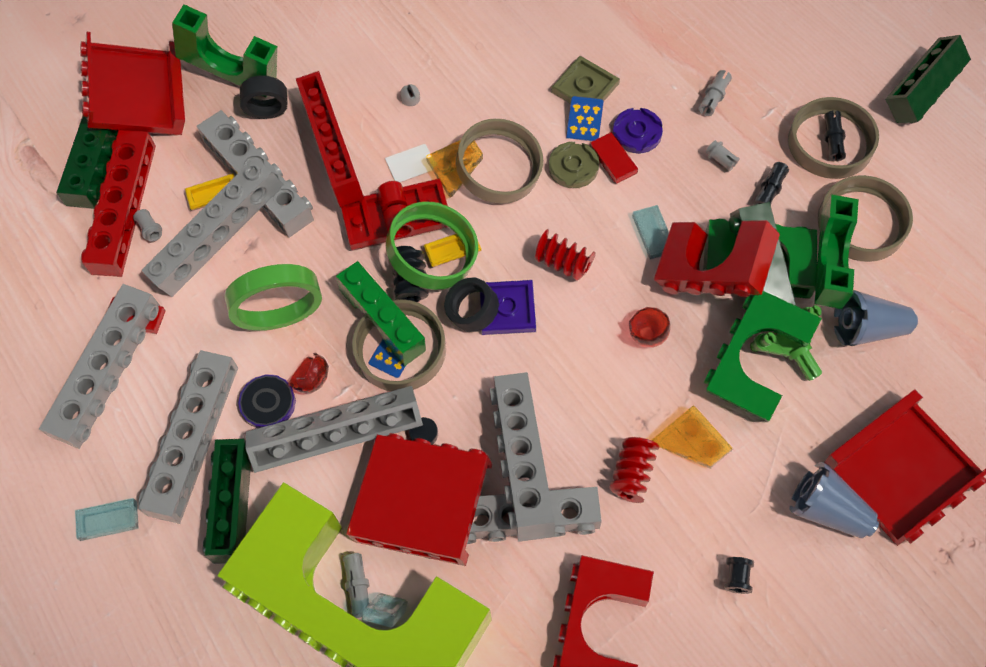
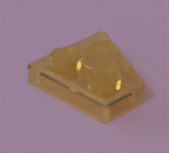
M461 140L426 156L429 166L436 177L440 178L442 187L449 198L453 197L462 186L456 171V154ZM475 141L467 147L463 156L464 166L470 175L483 160V153Z
M694 405L652 439V441L658 443L660 448L710 469L733 450L731 445Z

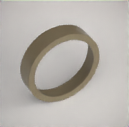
M837 97L819 98L805 104L797 112L788 135L789 149L797 163L814 175L830 179L847 178L861 172L869 164L879 143V130L870 113L857 103ZM834 110L835 115L836 110L840 111L841 117L853 122L863 133L866 140L865 156L861 161L849 165H831L821 162L810 156L802 148L796 135L798 128L804 121L813 116L826 114Z
M487 119L471 126L463 135L456 154V171L462 184L476 197L491 203H512L527 196L535 187L543 168V153L537 139L525 127L506 119ZM486 135H502L515 140L526 150L531 159L532 176L529 183L521 189L508 192L495 191L484 187L470 176L464 166L463 156L467 147L474 140Z
M852 176L834 184L827 192L819 208V230L821 211L831 194L841 196L851 192L869 193L881 198L893 209L899 222V233L896 241L891 246L885 248L866 249L850 244L848 258L872 262L885 259L894 254L909 235L913 224L912 209L904 194L891 183L873 176Z
M392 300L405 315L416 317L432 328L438 340V355L434 363L419 376L403 381H390L373 375L363 359L364 341L370 330L375 326L366 314L357 324L353 334V354L362 375L376 387L386 391H394L412 386L414 390L427 384L441 369L446 356L444 330L438 317L426 306L410 300Z

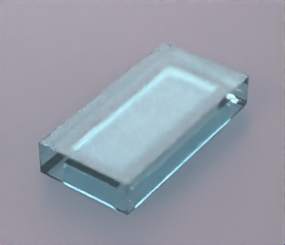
M658 205L633 211L632 217L649 259L661 257L669 231Z
M134 498L75 510L76 536L80 541L139 529L137 501Z
M380 593L364 608L362 620L392 628L406 612L408 601Z

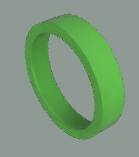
M419 202L405 207L395 216L387 234L386 252L393 268L405 280L425 289L440 290L452 287L468 275L478 255V239L469 221L453 208L435 202ZM418 219L434 220L448 226L459 236L464 245L466 259L463 269L449 276H433L416 270L402 258L396 248L394 238L397 231L406 223Z
M277 264L261 267L238 277L226 289L225 302L229 319L234 325L247 330H273L295 324L313 314L322 302V294L317 276L312 270L300 265ZM292 286L310 291L297 302L279 309L247 311L238 308L250 296L271 288Z

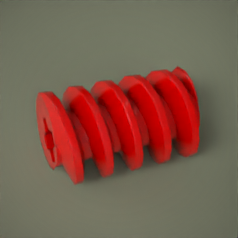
M545 230L537 244L535 260L542 262L545 259L546 266L550 267L554 264V269L558 272L564 268L563 271L566 276L573 273V279L580 280L591 267L596 252L593 251L587 257L586 247L577 252L576 242L568 248L567 238L558 243V234L555 233L550 239L548 238L549 230Z
M629 437L623 440V449L619 453L620 460L616 463L617 470L613 473L614 481L610 483L609 488L616 496L626 501L643 503L644 499L637 494L646 493L647 488L640 483L650 482L651 478L644 474V471H653L654 467L647 463V461H655L657 456L650 452V450H659L660 446L649 439Z

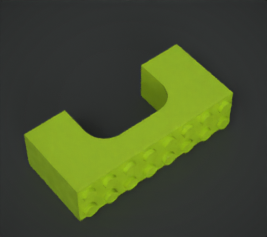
M284 482L217 575L225 582L222 588L230 592L231 595L243 603L249 598L250 600L247 604L268 619L275 615L272 620L292 635H295L298 630L301 632L298 637L318 652L324 647L326 649L324 654L341 667H346L347 664L353 667H464L492 621L491 611L488 607L437 576L411 617L403 625L391 630L371 628L316 593L314 588L315 569L341 531L342 526L332 511Z

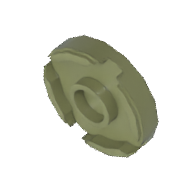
M566 142L556 147L550 155L549 173L555 182L566 188L587 186L595 180L598 174L599 158L595 150L587 144L582 143L581 145L575 144V142Z

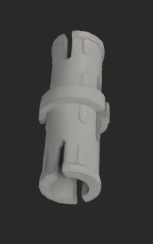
M725 70L717 72L713 83L705 91L706 96L698 108L700 113H703L705 108L708 107L705 116L713 115L718 102L722 101L726 94L725 89L729 82H731L732 76L728 72L725 79H723Z
M348 554L343 557L347 578L345 589L349 592L352 616L355 618L371 615L372 611L367 590L369 580L365 578L362 554Z

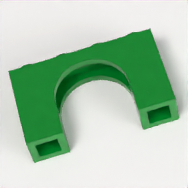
M183 4L172 22L176 58L241 86L243 81L254 76L277 78L278 46L254 36L243 57L233 55L222 49L211 38L208 31L207 14Z
M709 219L706 228L708 237L704 246L703 271L713 269L722 264L734 248L736 242L735 233L731 232L729 221L725 219ZM775 224L777 232L780 234L779 240L793 296L811 299L816 287L817 230L808 229L803 226L784 227Z
M763 291L762 295H749L746 298L742 308L747 311L742 320L736 318L729 332L734 336L729 345L723 343L716 357L721 361L716 370L710 369L704 383L708 385L706 392L769 422L783 395L756 383L745 374L740 364L742 345L754 334L774 332L807 347L822 318Z

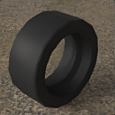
M254 76L243 81L241 84L240 108L250 117L271 119L284 114L287 110V88L279 79L271 76ZM266 95L274 98L269 100H258L253 97Z
M471 277L458 281L450 288L445 297L444 308L448 318L458 328L466 332H477L493 322L498 313L499 301L497 294L484 280ZM482 292L485 295V299L480 311L471 317L462 318L458 312L463 299L471 293Z

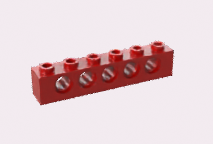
M317 71L296 78L339 206L343 207L365 199L320 72Z
M119 130L116 140L113 141L112 156L106 165L107 174L105 181L100 187L99 203L94 208V221L88 230L87 246L81 255L82 263L91 275L123 276L136 225L133 216L140 210L156 148L149 132Z

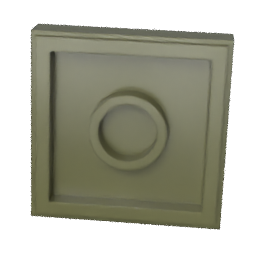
M579 56L552 86L551 92L570 104L573 96L602 99L605 101L619 85L620 78Z

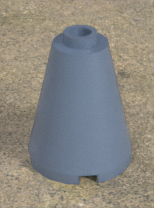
M853 290V295L843 309L835 308L834 317H839V326H834L835 334L843 345L855 346L909 335L918 324V317L911 307Z
M824 462L814 465L819 469L814 474L808 471L798 484L792 496V500L796 504L795 507L790 506V511L796 516L858 538L872 536L879 526L877 513L829 465Z

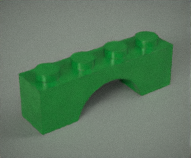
M831 194L821 211L814 300L816 305L843 309L853 295L855 269L849 268L848 257L852 235L858 219L859 199Z
M358 261L336 275L339 291L355 309H360L373 322L385 340L387 347L404 367L426 351L425 337Z

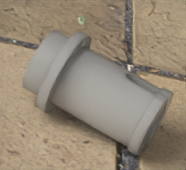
M713 141L706 150L708 158L715 159L727 171H731L740 158L722 146L723 142Z
M141 209L134 214L133 219L141 228L144 239L151 242L160 239L162 227L160 224L155 223L147 209Z

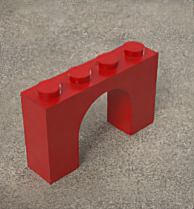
M767 220L742 221L734 248L729 257L713 269L700 271V259L708 234L695 222H672L654 280L663 287V291L669 294L688 292L692 295H701V293H711L716 296L736 294L741 297L762 295L780 234Z
M581 555L580 564H573L570 581L576 582L574 594H567L564 609L565 612H570L568 625L561 624L558 642L564 643L562 656L555 654L553 667H638V664L604 657L593 651L583 637L581 621L589 607L603 600H615L646 607L650 598L654 571Z

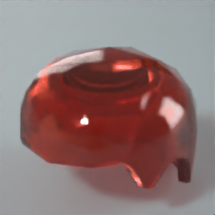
M645 307L638 310L629 320L630 335L642 347L654 348L662 345L668 339L671 330L668 315L658 308Z
M315 352L313 353L315 358L306 357L288 383L290 387L303 394H311L319 390L328 377V363L323 356Z

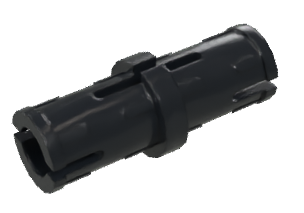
M834 110L824 115L826 122L824 137L825 141L828 142L829 160L834 161V155H836V161L838 162L846 158L844 149L846 134L842 129L841 112L836 110V117L834 118Z
M774 163L768 177L763 179L761 190L753 205L770 202V205L772 204L775 196L780 193L782 182L789 172L788 166L785 163Z

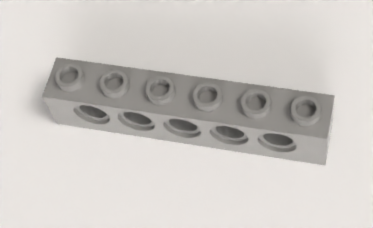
M220 110L197 125L203 141L235 176L256 156L284 184L262 208L289 238L314 221L311 213L313 207L305 196L301 198L297 194L298 190L291 180H284L279 167L275 163L271 165L267 161L269 159L263 149L260 147L256 149L250 135L246 131L242 133L239 130L240 126L232 116L227 117Z
M255 156L141 271L158 288L173 297L284 184Z
M122 284L39 430L53 439L80 449L83 442L89 438L91 428L97 417L103 413L105 403L111 392L117 388L122 372L130 365L136 347L144 340L146 334L145 327L150 320L153 321L158 315V306L160 304L152 294ZM135 315L132 320L126 322L130 316ZM118 339H121L118 344L114 345ZM108 362L106 367L100 370L101 366ZM94 386L93 390L86 394L88 389ZM80 411L79 415L72 419L73 415Z
M200 350L197 359L193 360L190 378L181 390V401L178 408L171 415L170 429L168 434L161 440V452L157 462H154L150 468V480L146 489H143L139 496L138 509L145 515L177 524L181 523L238 370V366L232 357ZM212 380L210 385L202 387L206 381ZM203 405L200 411L192 413L196 406ZM193 430L189 438L183 439V435L186 432ZM183 456L182 461L178 465L172 466L176 458ZM172 483V488L168 492L162 493L164 486Z
M528 372L494 376L495 388H490L491 404L497 405L498 411H493L495 429L501 428L502 435H497L499 453H505L506 459L501 460L502 477H508L509 485L504 486L506 503H512L514 511L508 512L510 530L517 531L518 542L555 537V521ZM529 478V480L527 481H521L519 479ZM530 503L534 504L535 506L527 508L523 505Z
M409 386L247 431L246 451L253 471L256 473L376 439L377 434L387 436L389 433H398L419 427L423 423L413 388Z
M597 487L549 491L555 521V537L564 536L565 532L577 531L580 535L595 533V529H600L602 521ZM505 494L479 496L474 518L478 515H485L489 518V521L484 526H477L472 523L467 544L475 543L476 539L488 538L490 542H500L506 540L508 536H517V531H511L510 524L502 519L506 513L514 512L512 503H506ZM528 503L523 506L529 508L535 505ZM565 508H572L577 512V516L573 519H567L561 512Z

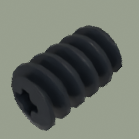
M411 246L396 247L399 254L410 266L427 274L424 271L426 268V263L423 261L425 259L424 252L416 250ZM393 268L394 300H410L418 303L420 300L428 297V290L408 282Z

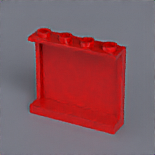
M86 31V41H81L80 56L85 57V61H81V76H85L86 81H82L81 93L82 96L87 97V101L82 103V117H87L88 128L182 135L185 124L181 61L176 58L174 42L169 41L167 51L92 43L91 32Z
M915 389L831 453L824 461L877 513V521L880 528L897 546L905 540L909 544L914 542L924 534L920 529L928 522L932 527L946 516L942 512L945 507L949 505L954 509L967 498L963 494L966 490L970 488L975 492L986 483V478L984 477L986 475V468L982 471L918 405L923 397Z
M389 433L387 436L377 434L346 535L356 543L466 566L469 554L465 549L487 468L492 469V463L488 455L479 449L471 448L469 451L458 450V447L447 443L437 446L431 445L429 441L420 438L410 441L394 433Z

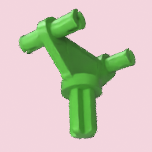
M817 305L803 308L816 316H820L822 313L821 308ZM768 332L767 334L757 335L750 344L753 352L761 351L788 357L790 361L795 359L809 381L822 374V370L809 351L812 349L810 343L805 347L780 334L775 335L772 332Z

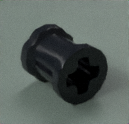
M728 557L726 564L729 565L728 583H725L724 589L738 594L752 593L753 587L750 586V570L754 567V561L744 557Z

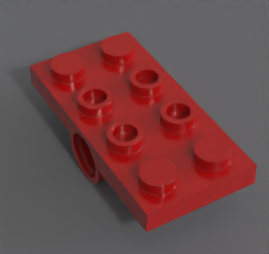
M439 178L405 187L398 181H388L378 187L377 193L364 196L365 199L343 206L341 209L351 250L386 242L387 234L395 216L411 204L419 202H435L446 206L448 204ZM429 219L413 220L403 225L397 231L394 240L447 228L448 226Z

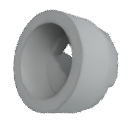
M409 84L402 87L400 92L402 103L406 106H415L419 103L420 92L415 85ZM410 92H412V94L414 95V96L411 97V98H410V95H409Z

